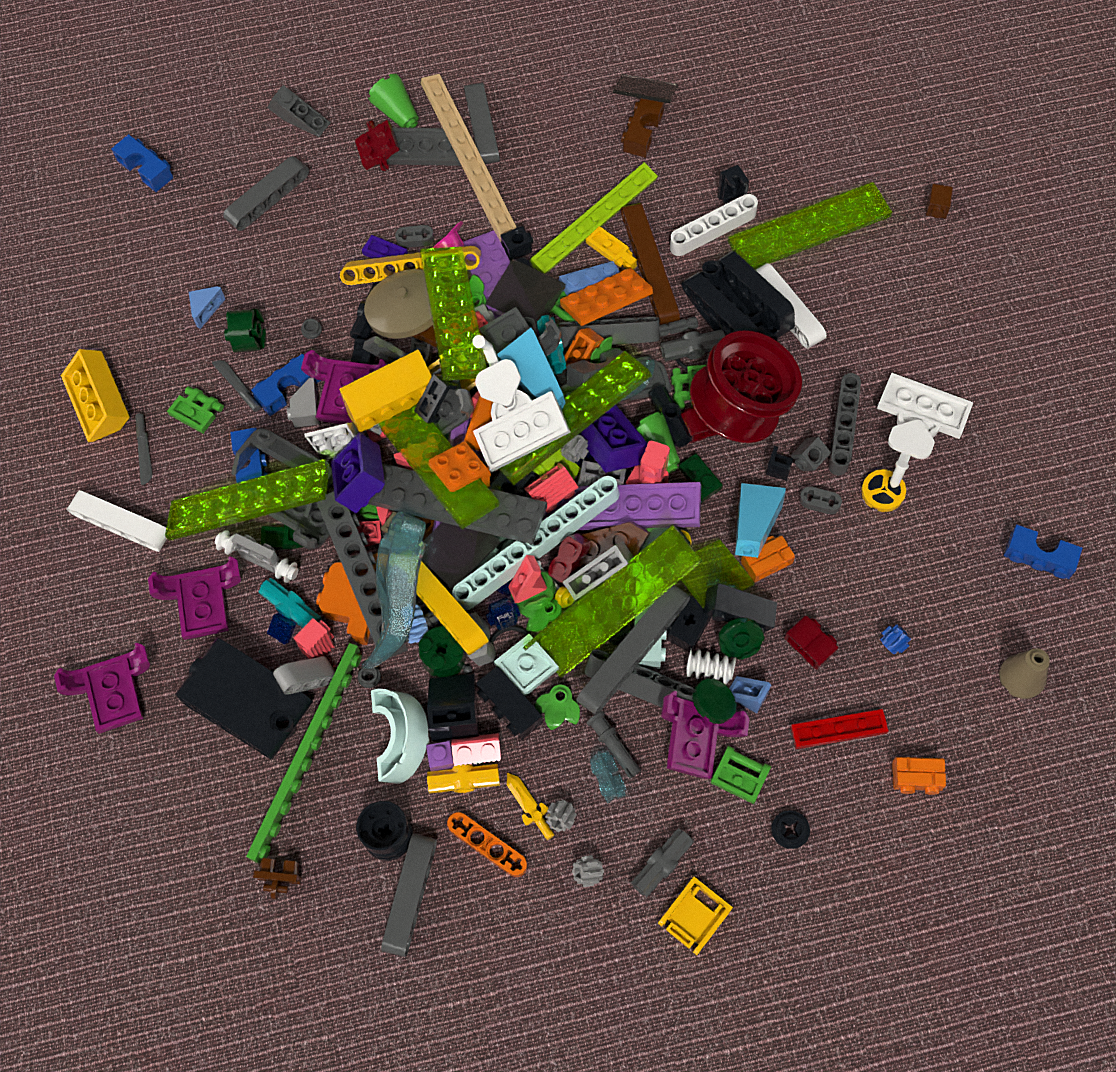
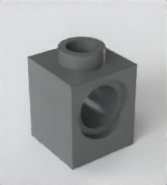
M819 437L806 438L790 456L794 459L795 465L800 470L814 471L831 452Z

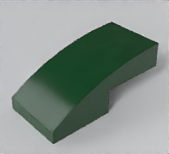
M285 524L284 527L261 526L260 545L268 544L275 550L303 547L293 540L295 530Z

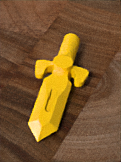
M507 773L508 788L524 812L532 816V818H528L526 814H523L524 824L528 826L533 822L536 823L546 840L554 837L555 834L543 818V815L548 812V807L540 803L541 812L537 810L538 804L518 776Z

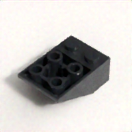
M475 673L429 679L427 708L428 729L432 742L479 736Z

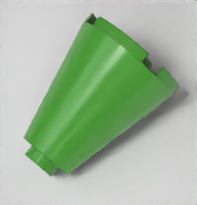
M390 74V78L387 80L384 78L380 79L369 91L370 97H368L370 103L401 128H415L418 124V115L402 79L397 74Z
M656 412L639 421L640 424L636 427V430L647 443L652 440L667 445L670 448L668 468L666 470L668 474L679 468L677 464L680 463V459L664 414Z

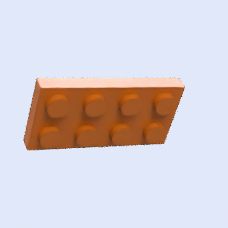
M628 268L582 290L569 294L560 299V304L573 319L583 326L653 294V289L632 268Z

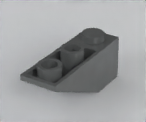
M284 85L273 96L267 107L282 120L317 137H320L331 123Z

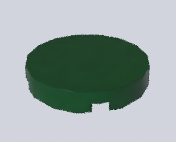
M738 618L723 626L719 632L718 643L721 652L725 656L743 660L752 657L761 649L762 641L764 642L765 637L761 626L755 620Z
M705 679L695 687L692 695L693 703L703 718L706 716L710 719L709 722L722 724L733 717L736 712L735 697L724 683L716 679Z

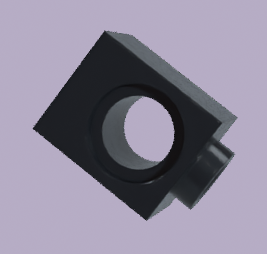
M523 226L500 235L501 244L510 262L532 253L531 244L534 243L530 232L526 233Z

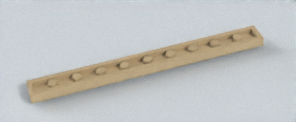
M440 74L421 78V85L493 230L501 242L500 235L517 227Z

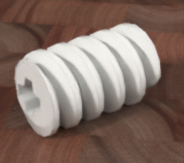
M691 648L686 668L687 677H690L695 672L696 679H699L704 674L705 679H710L713 676L714 679L719 681L722 678L723 683L727 685L729 680H732L736 658H733L731 663H729L728 656H724L722 661H720L719 654L716 653L713 659H711L710 652L708 651L701 657V650L698 649L692 655Z

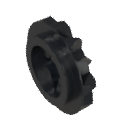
M788 810L779 813L771 825L772 836L778 845L786 849H798L807 842L810 836V826L807 819L796 811ZM797 823L794 830L796 835L790 834L784 837L787 830L784 826L790 827Z

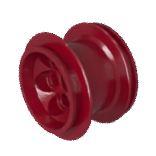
M737 331L723 337L712 348L708 356L707 365L699 369L691 381L690 398L699 418L713 432L735 442L754 443L769 437L776 429L779 417L787 413L795 405L802 388V376L796 360L779 342L758 332Z

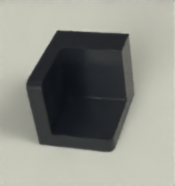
M774 445L766 475L787 481L793 458L777 454L778 446Z

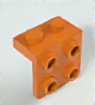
M465 441L428 461L429 467L450 492H455L474 481L478 486L490 487V470Z

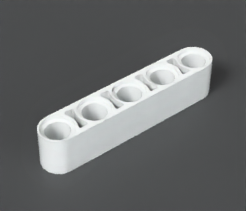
M752 194L743 195L676 229L671 234V253L676 256L685 255L751 221L756 216L757 198Z
M766 263L757 268L756 271L793 305L795 327L790 331L799 342L809 349L826 338V331L773 266Z
M83 491L77 492L67 508L68 512L82 520L157 552L161 550L171 533L166 527Z

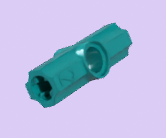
M544 315L537 321L540 336L545 331V324L553 319L555 322L554 317ZM561 339L555 351L546 357L554 374H560L566 369Z
M270 578L262 583L258 591L259 594L273 604L276 610L286 619L293 620L302 628L312 618L317 622L322 620L317 613L305 605V602L291 590L287 591L274 579Z

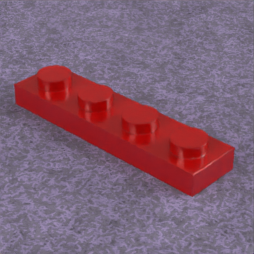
M883 709L792 724L790 726L795 750L878 736L889 732Z

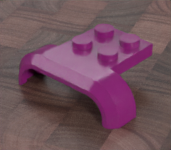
M314 350L307 352L304 355L301 370L312 378L325 381L316 419L337 424L353 423L347 413L339 389L386 366L383 359H380L378 365L327 359L319 356Z
M228 557L229 562L218 567L174 576H162L157 572H153L149 576V593L153 598L160 600L177 599L181 634L184 640L229 631L223 590L234 587L241 581L239 562L235 558Z
M135 643V649L127 654L78 670L68 671L59 668L54 675L57 692L60 694L79 695L87 693L95 729L98 734L144 719L134 677L147 671L150 667V662L145 646L139 643Z
M673 691L663 698L661 717L673 722L666 769L706 780L712 779L717 735L726 737L748 736V715L745 711L735 712L733 717L727 722L714 724L709 722L710 719L706 716L703 718L698 713L693 702L678 698L677 691Z

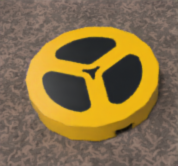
M885 469L875 470L868 474L863 481L861 489L862 498L869 507L878 509L880 512L893 511L905 499L907 491L905 482L901 480L898 487L892 488L890 480L893 471Z

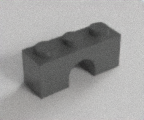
M617 348L601 353L600 363L598 364L581 360L567 365V385L582 394L633 376V356Z

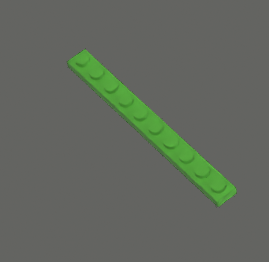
M349 643L249 849L246 857L252 862L260 865L262 858H267L270 852L269 844L272 838H275L280 831L281 824L279 823L283 815H287L292 803L290 800L293 794H296L301 787V777L304 771L307 772L312 764L311 757L314 750L317 751L322 743L321 736L324 729L327 730L332 722L331 715L334 709L340 706L342 701L341 694L344 688H348L351 683V673L354 667L357 668L360 664L362 655H360L361 652L357 645Z

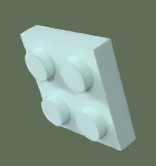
M530 634L494 661V665L499 666L524 696H527L559 670V666Z

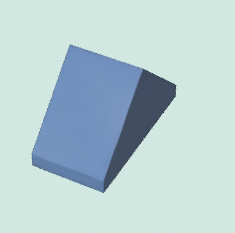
M216 286L189 292L192 317L196 326L201 329L224 302L225 297L220 287Z
M736 676L729 689L737 703L758 713L769 693L771 684L765 681Z

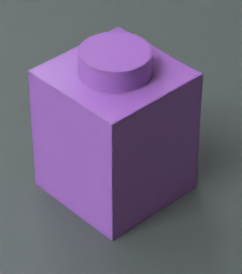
M450 741L426 745L431 771L449 770L455 766Z

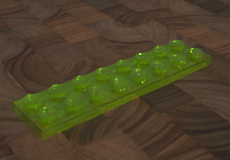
M871 182L729 236L728 243L733 251L741 256L750 266L757 269L766 263H773L890 218L892 211L875 183Z
M462 246L420 249L442 378L446 381L476 379L478 373L487 367L483 349L476 348L473 345V338L476 335H480Z
M624 351L564 398L566 404L561 411L571 433L498 470L515 485L652 376L650 370Z
M417 404L388 420L378 423L377 426L461 529H464L500 506L498 499L480 478L455 492H450L429 467L428 461L453 446L434 423H426L414 411Z
M326 459L171 501L165 537L171 541L325 500L330 464Z
M672 525L632 558L628 565L614 573L535 640L559 666V669L556 671L557 675L563 677L588 657L592 650L605 643L703 561L678 529Z

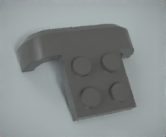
M515 307L479 329L484 338L493 345L497 355L530 329V327ZM553 319L545 324V331L537 338L545 357L555 351L561 339V331ZM485 360L478 363L481 371L490 367L489 363Z
M448 362L433 373L450 376L453 378L451 383L458 384L456 390L449 389L435 417H440L441 419L438 423L408 424L403 427L406 441L409 444L420 445L434 439L437 441L468 420L474 412L471 394L468 390L461 388L455 363Z
M294 483L271 506L268 515L295 530L293 533L294 542L308 550L319 548L330 537L318 505L308 518L304 516L311 492ZM337 514L335 518H341L344 514Z

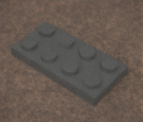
M392 127L400 150L387 159L388 164L462 166L443 128Z

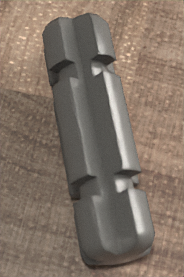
M691 317L687 320L670 322L668 325H659L660 337L667 336L669 333L675 334L697 328V318Z

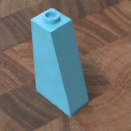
M530 328L500 351L497 357L499 362L508 359L515 363L521 376L519 385L533 400L552 391L562 410L566 404L564 395L534 331Z
M741 483L735 555L758 558L783 507L786 488Z

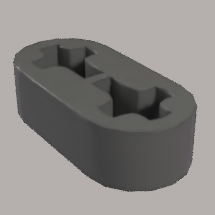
M428 225L401 227L395 233L397 244L403 248L428 246L434 241L433 229Z
M805 487L799 497L800 504L804 508L826 514H836L842 504V499L837 493L815 487ZM808 494L812 495L813 499L811 501H807ZM830 500H834L833 507L829 506L828 502Z

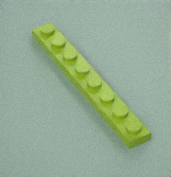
M644 162L530 259L533 266L545 276L586 241V238L599 226L602 227L621 211V207L628 205L656 181L658 176Z

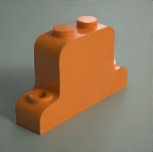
M376 553L373 554L376 564L372 566L375 571H380L384 583L380 585L384 590L391 562L388 555ZM336 562L324 574V588L322 592H319L316 604L319 605L326 619L348 623L347 634H351L356 643L367 645L371 633L342 563ZM361 570L358 575L363 576L368 570ZM370 589L366 592V595H372L376 590Z

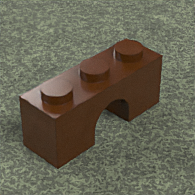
M642 94L640 101H636L634 116H630L627 125L628 130L623 132L621 143H624L623 152L646 158L652 143V130L644 127L654 126L658 128L664 114L665 100Z

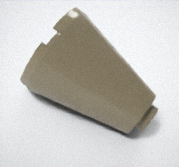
M1036 648L1008 657L1001 665L999 672L1002 686H1005L1009 691L1008 693L1020 699H1031L1040 694L1047 683L1050 663L1048 654Z

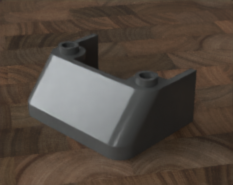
M263 428L255 430L236 452L231 474L235 476L253 453L260 449L319 483L308 500L304 516L308 518L317 506L315 499L325 495L333 485L332 465L275 432Z

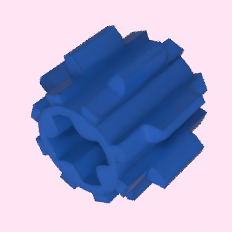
M898 624L894 627L889 625L882 632L884 636L880 640L892 654L902 653L910 646L908 644L911 640L910 636Z

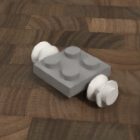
M225 530L220 532L215 539L218 551L225 548V554L227 555L233 551H238L241 558L275 573L277 579L283 576L285 583L293 581L298 575L299 569L296 562L289 565L287 558L279 561L280 558L276 555L273 547L268 544H263L262 546L256 543V540L249 535L241 536L236 533L230 536V532Z

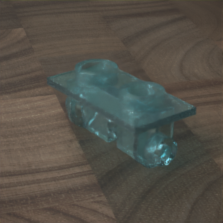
M599 751L590 760L591 770L596 775L600 792L608 804L615 797L619 799L626 796V787L620 775L612 777L611 773L618 771L613 756L608 751L603 753Z

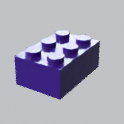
M616 404L578 412L574 433L583 436L588 441L586 449L605 473L641 465V459L648 443Z
M360 432L331 461L335 501L355 513L362 507L367 506L370 499L376 493H379L385 485L380 445Z

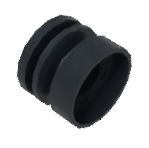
M377 801L364 808L357 818L356 831L358 838L371 856L382 861H392L400 858L407 852L413 830L409 820L398 805L390 801ZM390 830L391 835H386L384 838L383 833L387 834Z

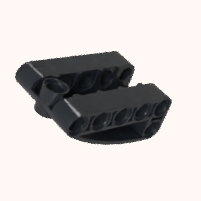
M735 251L729 252L717 261L710 260L705 262L701 273L697 272L681 284L685 294L712 330L722 329L725 336L737 331H753L778 341L779 337L795 327V311L791 302Z
M220 638L215 639L202 658L199 657L192 663L189 669V676L175 693V696L188 708L271 760L276 756L285 740L295 734L297 723L313 703L302 692L284 694L272 671ZM289 721V725L286 728L279 729L282 722Z

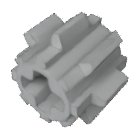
M576 433L571 434L569 438L565 437L561 443L563 447L560 451L562 452L561 455L566 460L572 461V463L578 462L580 458L584 460L589 452L586 449L588 441Z
M565 800L551 803L545 816L547 818L546 822L550 825L551 829L557 832L565 831L566 828L571 829L577 816L576 810L572 806L573 804Z
M593 855L582 856V859H577L573 864L572 873L577 884H583V887H590L603 879L604 869L599 859H593Z

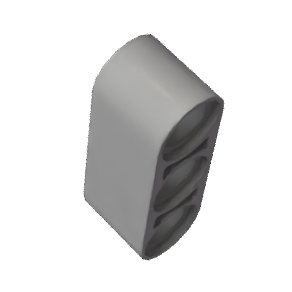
M322 656L284 664L277 668L273 675L284 694L287 695L329 685L335 670L327 657Z

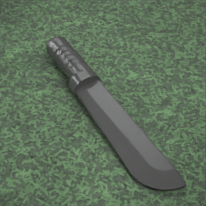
M222 360L212 362L214 367L239 393L240 397L254 412H257L260 409V405L250 395V391L244 386L230 366Z
M138 413L135 415L140 482L141 485H145L152 478L148 436L144 426V415Z

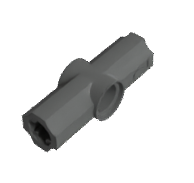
M721 329L703 334L693 331L686 333L680 339L662 342L660 347L663 360L666 362L684 357L692 360L698 359L706 352H710L725 337L724 331Z
M678 828L667 842L651 855L647 865L631 882V885L647 898L663 878L666 879L679 863L678 861L693 845L694 841L686 832Z

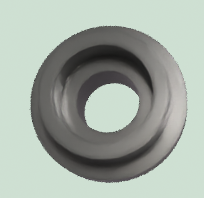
M364 666L358 672V681L365 688H373L380 682L381 674L375 666ZM372 674L373 679L370 681L366 680V676Z

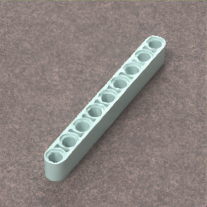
M611 476L600 478L543 520L534 542L541 540L540 544L533 545L516 540L459 582L452 590L455 600L464 610L473 608L511 580L526 555H533L538 560L566 537L573 534L615 503L620 496L615 478ZM607 488H613L609 492L604 491ZM589 501H595L594 504L587 505ZM572 514H577L574 518H568ZM559 527L557 531H551L552 528ZM523 554L522 557L515 558L516 555ZM500 567H505L503 571L496 572ZM487 580L484 585H479L481 581ZM469 594L467 598L460 599L462 595Z

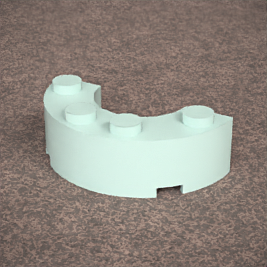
M387 689L371 690L373 713L385 715L391 727V738L388 747L377 758L378 779L380 782L400 784L415 773L424 757L426 745L429 743L427 716L421 704L413 696Z

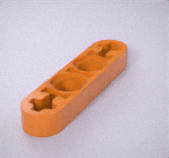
M461 812L453 813L448 818L447 826L454 836L510 876L520 877L525 874L527 862L520 853ZM463 819V825L469 829L466 837L463 836L465 834L463 829L460 827L456 830L454 829V820L459 821ZM474 832H482L484 834L482 843H472L471 836ZM495 845H499L504 849L503 855L499 858H494L490 855V850ZM508 852L512 853L509 856L512 861H521V870L515 869V871H512V865L508 861L505 862V865L501 864L507 858Z

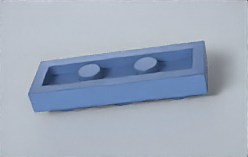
M611 261L559 276L558 282L566 296L607 277L620 273L615 263Z

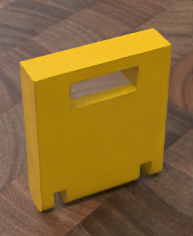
M693 877L658 924L662 927L667 920L671 922L666 931L688 949L691 948L694 942L698 944L693 952L695 955H698L733 907L697 878ZM700 890L719 905L714 912L695 898Z

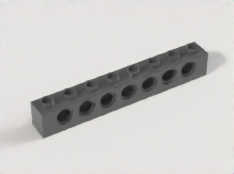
M334 491L316 498V503L381 660L384 661L408 651L405 643L409 642V639L404 629L399 630L397 623L401 622L396 609L391 610L389 606L392 599L388 590L383 591L380 585L384 583L380 571H375L372 566L376 564L372 552H366L364 546L368 545L364 533H358L356 527L360 526L356 514L351 515L347 507L335 501ZM337 514H344L341 518H335ZM346 532L352 533L349 537H342ZM360 551L357 556H350L352 552ZM361 570H368L365 575H358ZM370 589H375V590H376V592H375L374 594H372V595H366V592H367L368 590H370ZM379 608L385 609L380 615L374 614L375 610ZM386 628L393 629V631L388 635L382 634L383 630Z

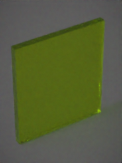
M720 539L670 565L703 609L707 589L717 583L741 591L755 584Z
M591 589L523 647L524 650L529 649L593 595L594 591Z

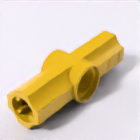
M464 764L454 766L449 770L427 772L429 794L447 791L467 793L474 791L475 788L500 786L498 764L475 767Z

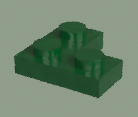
M697 454L679 465V470L689 482L701 483V503L723 488V484Z

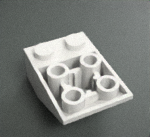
M346 423L305 433L304 435L322 460L331 464L335 456L359 431L354 423Z

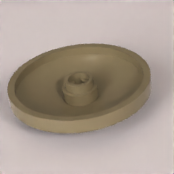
M421 269L400 271L386 277L372 289L365 302V317L370 327L383 337L394 339L411 337L425 331L440 318L446 307L447 293L442 281L429 271Z

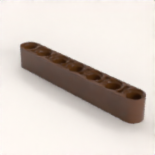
M642 203L621 207L622 219L635 258L637 259L641 276L653 289V294L649 295L655 317L659 318V325L679 321V309Z

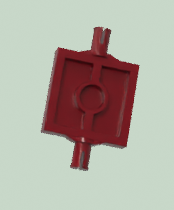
M388 120L378 124L376 127L374 121H369V123H366L368 132L355 139L362 165L368 170L380 164V169L386 171V169H389L387 159L400 150L394 131Z

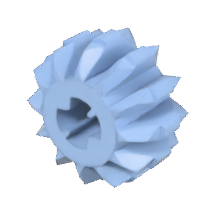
M416 604L406 605L398 609L397 613L401 621L398 622L400 630H405L409 639L408 643H418L424 634L429 631L423 611Z

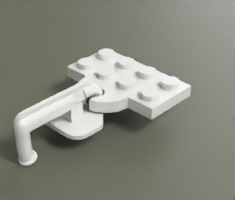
M476 335L473 338V345L476 348L483 349L490 367L478 373L475 383L480 396L492 401L493 404L491 409L492 422L473 432L488 469L493 472L571 433L555 394L550 391L532 400L530 396L517 390L521 376L515 363L508 359L499 362L493 345L482 335Z
M891 373L877 409L897 416V425L892 428L888 438L890 447L901 452L890 480L892 488L899 486L905 471L909 468L910 456L918 459H925L930 456L935 444L933 438L938 432L960 439L973 402Z

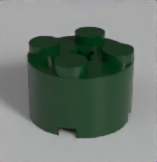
M259 309L227 311L228 329L224 330V336L226 341H230L233 352L239 353L264 349L266 345V329L261 327V322H264L261 311Z
M442 625L424 634L419 641L418 647L425 670L434 677L455 676L460 673L466 661V652L447 629Z

